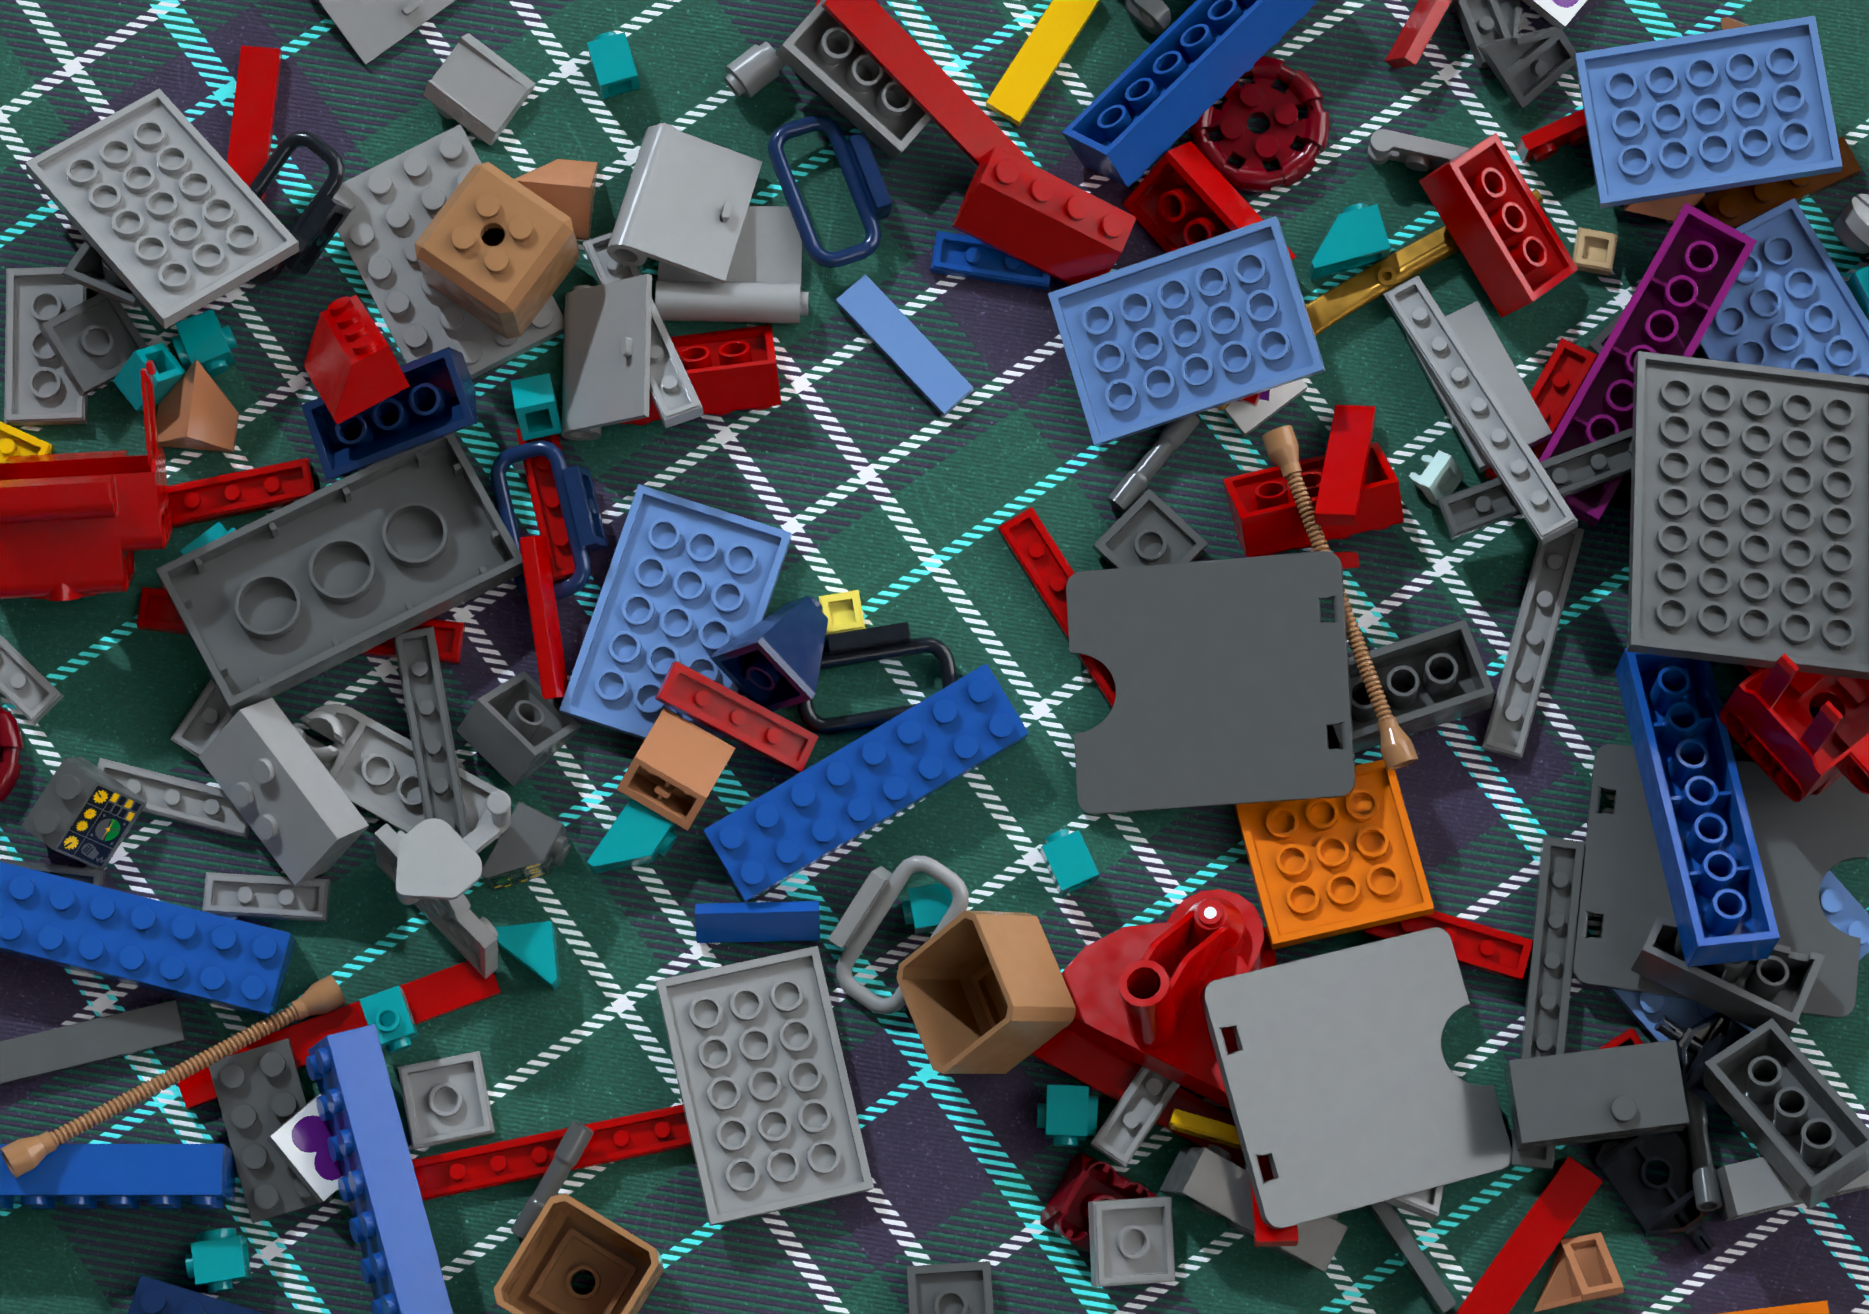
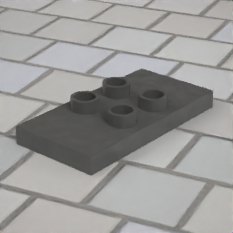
M453 433L363 468L156 568L159 582L232 717L240 709L272 698L524 573L520 551Z

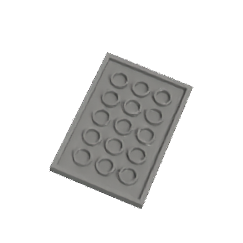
M160 88L25 162L27 173L164 329L299 252V242Z
M459 124L343 182L333 198L341 201L352 210L337 232L406 363L450 347L463 353L471 379H474L563 334L564 316L553 296H551L521 337L506 339L426 284L416 258L414 244L475 164H481L463 127Z
M818 946L656 980L655 984L709 1226L873 1190L874 1186Z

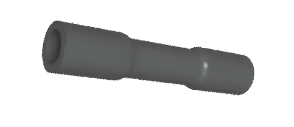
M1192 415L1168 423L1160 433L1158 440L1135 468L1125 475L1107 497V501L1116 510L1124 514L1144 492L1149 481L1170 455L1180 448L1200 423L1199 418L1196 415Z
M1684 1087L1689 1116V1124L1685 1128L1692 1163L1691 1177L1696 1208L1700 1211H1712L1720 1208L1722 1203L1717 1172L1713 1166L1706 1102Z
M572 1120L534 1194L527 1200L511 1228L515 1235L524 1239L548 1199L558 1194L569 1172L578 1163L594 1134V1131Z

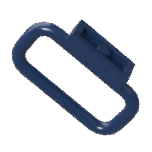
M821 115L804 117L777 128L769 139V158L804 248L811 260L820 266L835 268L863 260L872 255L878 248L882 236L878 220L889 217L892 201L865 132L850 136L847 142L838 123L829 117ZM813 131H820L828 136L866 234L865 239L860 244L836 252H829L821 247L784 153V144L787 140Z
M545 440L531 441L511 447L498 455L490 471L491 485L498 514L521 553L519 543L521 537L506 473L512 464L537 456H543L549 460L575 564V571L570 579L553 584L555 598L558 600L581 591L587 584L591 573L588 550L596 551L607 548L608 543L590 470L579 465L567 467L562 451L554 443ZM523 573L515 577L514 581L518 591L528 600Z

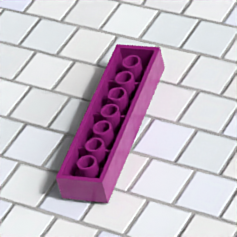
M1687 203L1684 204L1546 446L1539 462L1633 427L1634 358L1637 352L1643 351L1692 357L1757 242L1756 240ZM1624 476L1563 499L1576 518L1596 527Z

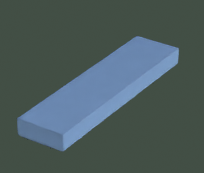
M866 274L836 299V304L943 417L973 392V386Z

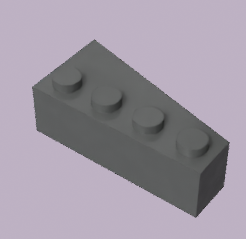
M1657 916L1646 934L1630 970L1753 1029L1758 1028L1773 1018L1789 1036L1799 1020L1826 955L1814 952L1805 955L1790 951L1791 947L1776 944L1768 959L1687 967L1676 921Z
M1209 1144L1208 1148L1182 1146L1160 1191L1171 1197L1174 1195L1187 1196L1193 1199L1191 1203L1192 1208L1218 1219L1225 1217L1229 1219L1227 1224L1230 1228L1254 1238L1250 1178L1247 1165L1245 1164L1241 1168L1230 1162L1232 1154L1214 1144ZM1339 1214L1330 1215L1297 1224L1299 1239L1297 1246H1273L1269 1248L1313 1271L1326 1272L1348 1227L1336 1221Z

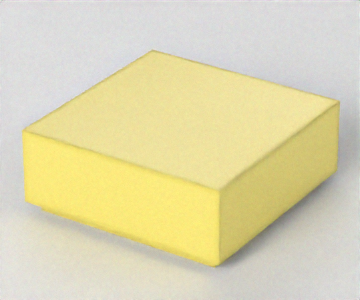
M859 590L819 596V603L823 607V613L828 618L825 638L830 634L865 629Z

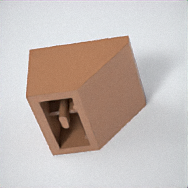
M664 707L616 790L688 831L736 748Z

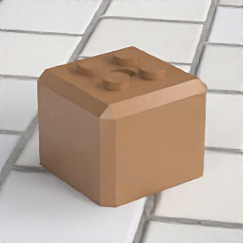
M489 162L475 164L414 244L416 258L426 284L506 339L523 335L580 259L571 218ZM491 228L501 229L505 233L503 242L497 246H488L482 241L484 233Z
M965 910L903 960L898 967L896 979L932 1069L942 1074H1006L1072 1023L1076 1014V1007L1037 916L1029 913Z
M566 1193L551 1196L493 1290L497 1305L511 1314H638L662 1275L664 1266L662 1257L656 1248ZM580 1271H589L595 1277L594 1289L585 1295L575 1293L572 1288V1279Z

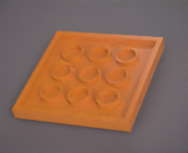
M1384 760L1356 765L1355 787L1351 793L1344 797L1234 805L1272 950L1433 914L1434 905L1395 770L1388 771Z

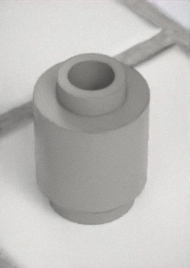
M764 42L760 46L755 44L727 65L725 70L728 75L724 78V81L729 89L737 97L743 94L746 98L750 99L779 76L778 71L784 67L783 61L775 55L776 50L768 42Z

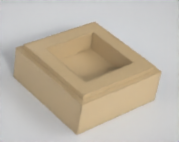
M1579 227L1576 233L1572 257L1578 270L1610 276L1618 234Z

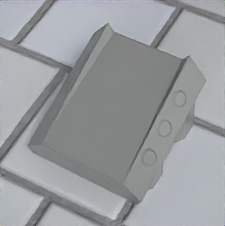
M468 33L460 37L458 44L433 78L428 80L423 96L435 105L437 113L446 119H455L466 127L472 136L478 140H483L491 146L530 95L536 83Z

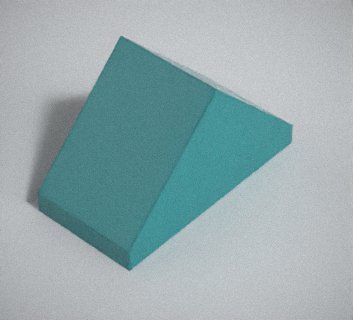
M552 921L495 927L498 932V945L552 989L556 990L560 985L555 926Z

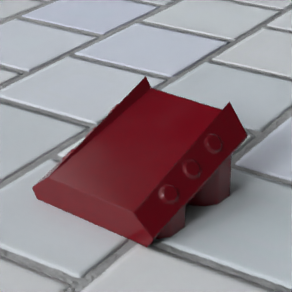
M1080 1152L1069 1161V1167L1046 1208L1041 1211L1040 1224L1090 1253L1088 1202L1157 1197V1195L1148 1191L1141 1184L1133 1182L1117 1173L1109 1164L1095 1160Z

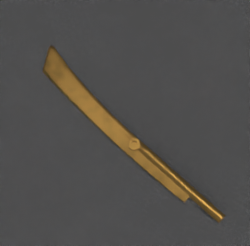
M1537 189L1533 190L1532 193L1539 205L1542 204L1543 198ZM1446 225L1373 264L1306 304L1315 337L1387 291L1459 251L1460 248ZM1231 403L1219 406L1217 409L1222 411Z

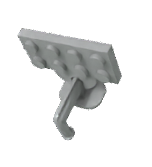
M500 790L492 792L486 801L487 809L492 815L463 839L447 822L437 818L421 821L406 834L401 830L396 833L387 823L374 833L377 866L395 883L396 897L403 905L415 904L485 979L498 969V932L485 917L478 919L469 909L471 905L463 893L476 884L482 875V861L478 853L503 834L511 825V799L506 792Z

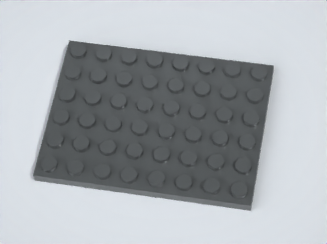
M1643 351L1637 352L1634 358L1627 652L1772 669L1776 665V661L1786 653L1799 668L1798 672L1869 680V378Z

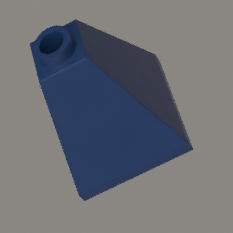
M805 596L785 604L714 652L710 659L749 700L772 712L812 700L816 694L828 618L823 613L822 605L816 599Z

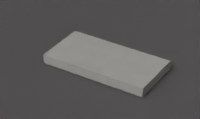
M66 267L6 269L4 423L7 425L87 424L88 394L80 395L39 329L42 323L89 299V288L63 278L62 273Z
M1476 301L1445 316L1529 447H1535L1551 439L1552 432L1480 303ZM1406 335V341L1479 473L1491 468Z

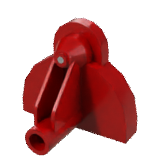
M1222 889L1200 891L1183 900L1170 915L1167 922L1123 927L1085 946L1061 973L1076 1007L1073 1022L1065 1028L1231 1110L1201 1004L1200 994L1202 988L1211 981L1258 970L1266 950L1263 920L1256 908L1240 894ZM1232 1027L1222 1029L1228 1054L1237 1052L1238 1048Z

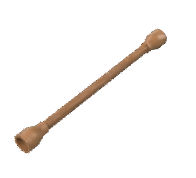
M1282 426L1265 433L1262 436V441L1267 454L1280 469L1283 479L1289 481V489L1292 491L1293 499L1296 500L1295 504L1298 505L1297 509L1301 515L1300 518L1303 519L1302 523L1305 524L1304 528L1307 529L1306 533L1310 543H1312L1311 547L1314 548L1313 552H1331L1328 549L1329 545L1326 544L1325 535H1322L1323 530H1320L1322 528L1321 525L1315 524L1314 506H1311V498L1306 491L1305 482H1302L1299 444L1292 426ZM1344 588L1347 640H1349L1348 644L1351 645L1350 649L1353 650L1352 654L1356 660L1355 663L1358 664L1357 668L1360 669L1359 673L1362 674L1361 678L1364 679L1363 683L1366 684L1365 689H1368V697L1371 699L1372 707L1375 708L1374 713H1377L1376 718H1379L1377 726L1380 732V752L1388 771L1399 769L1416 762L1418 756L1412 740L1401 729L1397 718L1391 714L1392 711L1387 704L1388 700H1385L1386 695H1383L1384 690H1381L1382 685H1379L1381 682L1378 680L1379 677L1376 675V670H1374L1375 666L1372 665L1371 656H1368L1369 651H1366L1368 648L1364 646L1366 644L1363 641L1364 637L1361 636L1362 632L1359 631L1358 622H1355L1356 617H1353L1355 614L1352 612L1353 608L1350 607L1351 603L1348 602L1349 598Z
M329 975L313 983L300 998L292 1001L288 1008H284V1011L280 1010L279 1013L276 1012L274 1015H270L269 1018H265V1021L261 1020L260 1023L257 1022L255 1025H251V1028H246V1031L242 1030L241 1033L238 1032L232 1038H227V1041L223 1040L222 1043L219 1042L213 1048H208V1051L204 1050L203 1053L200 1052L194 1058H189V1061L181 1062L175 1066V1069L172 1067L170 1071L166 1070L160 1076L157 1075L155 1078H151V1081L147 1080L146 1084L142 1083L141 1086H136V1089L132 1088L131 1091L128 1090L126 1093H122V1097L119 1095L117 1099L113 1098L107 1104L103 1103L97 1109L94 1108L93 1112L88 1111V1114L85 1113L83 1117L75 1118L73 1122L69 1121L63 1127L60 1126L58 1129H54V1132L46 1131L38 1136L19 1138L0 1148L1 1155L11 1174L16 1179L35 1169L47 1154L57 1150L59 1143L62 1145L64 1141L68 1142L69 1138L73 1139L79 1133L83 1134L84 1131L89 1130L88 1128L92 1129L93 1125L98 1126V1123L102 1124L103 1120L107 1121L113 1115L117 1116L118 1113L123 1112L122 1110L126 1111L127 1107L130 1109L132 1105L136 1106L137 1102L141 1103L142 1100L145 1101L147 1098H151V1095H156V1092L160 1093L166 1087L170 1088L171 1085H175V1082L179 1083L180 1079L183 1081L185 1077L189 1078L195 1072L198 1073L199 1069L203 1070L204 1067L207 1068L209 1065H213L214 1062L217 1063L218 1059L222 1060L223 1057L226 1058L228 1055H232L233 1052L236 1053L237 1049L241 1050L242 1047L245 1048L247 1045H251L252 1042L255 1043L256 1039L260 1040L261 1037L264 1038L266 1035H270V1032L274 1033L275 1029L279 1030L280 1027L283 1028L285 1025H289V1022L292 1023L294 1020L301 1021L308 1016L327 1014L345 1004L344 995L336 980Z

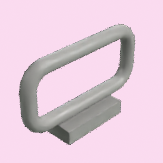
M912 856L903 860L893 874L882 866L871 871L828 939L840 948L845 947L836 965V978L841 989L861 1005L878 1014H892L901 1010L906 1005L900 987L898 986L892 996L881 998L854 979L852 968L910 876L916 872H924L947 887L953 896L951 906L930 938L965 911L969 904V892L964 881L956 873L927 856Z

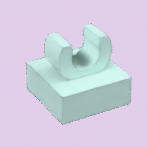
M1438 450L1434 458L1430 455H1423L1421 457V461L1426 467L1422 475L1411 472L1409 475L1415 486L1423 491L1429 502L1437 506L1438 499L1451 495L1464 477L1453 457Z

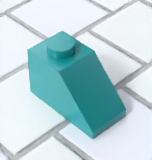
M1358 203L1343 209V213L1337 216L1312 260L1308 273L1310 280L1375 264L1388 257L1391 247L1377 204L1366 207L1364 203Z
M631 798L587 861L589 869L597 874L652 863L659 854L665 857L678 837L674 834L676 830L675 823Z

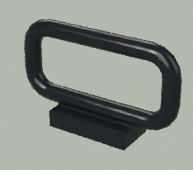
M296 131L287 135L278 144L249 186L260 199L293 151L299 147L309 149L326 162L329 168L327 179L290 230V233L299 242V252L249 280L248 282L252 284H264L274 280L285 266L307 275L352 211L341 201L333 198L340 189L345 176V166L342 157L325 141L308 131Z
M908 622L827 635L829 652L822 653L820 670L920 653H931L939 662L943 688L958 680L955 660L949 647L943 641L934 637L911 638ZM813 698L812 700L797 704L802 722L810 730L819 734H835L878 727L916 704L832 718H822L815 712Z

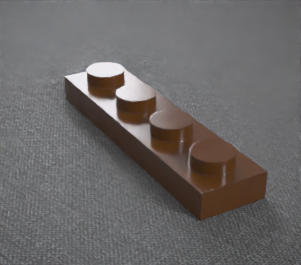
M1844 136L1838 138L1843 165L1840 172L1724 189L1702 199L1700 206L1704 213L1735 229L1793 198L1799 202L1859 175L1861 168Z

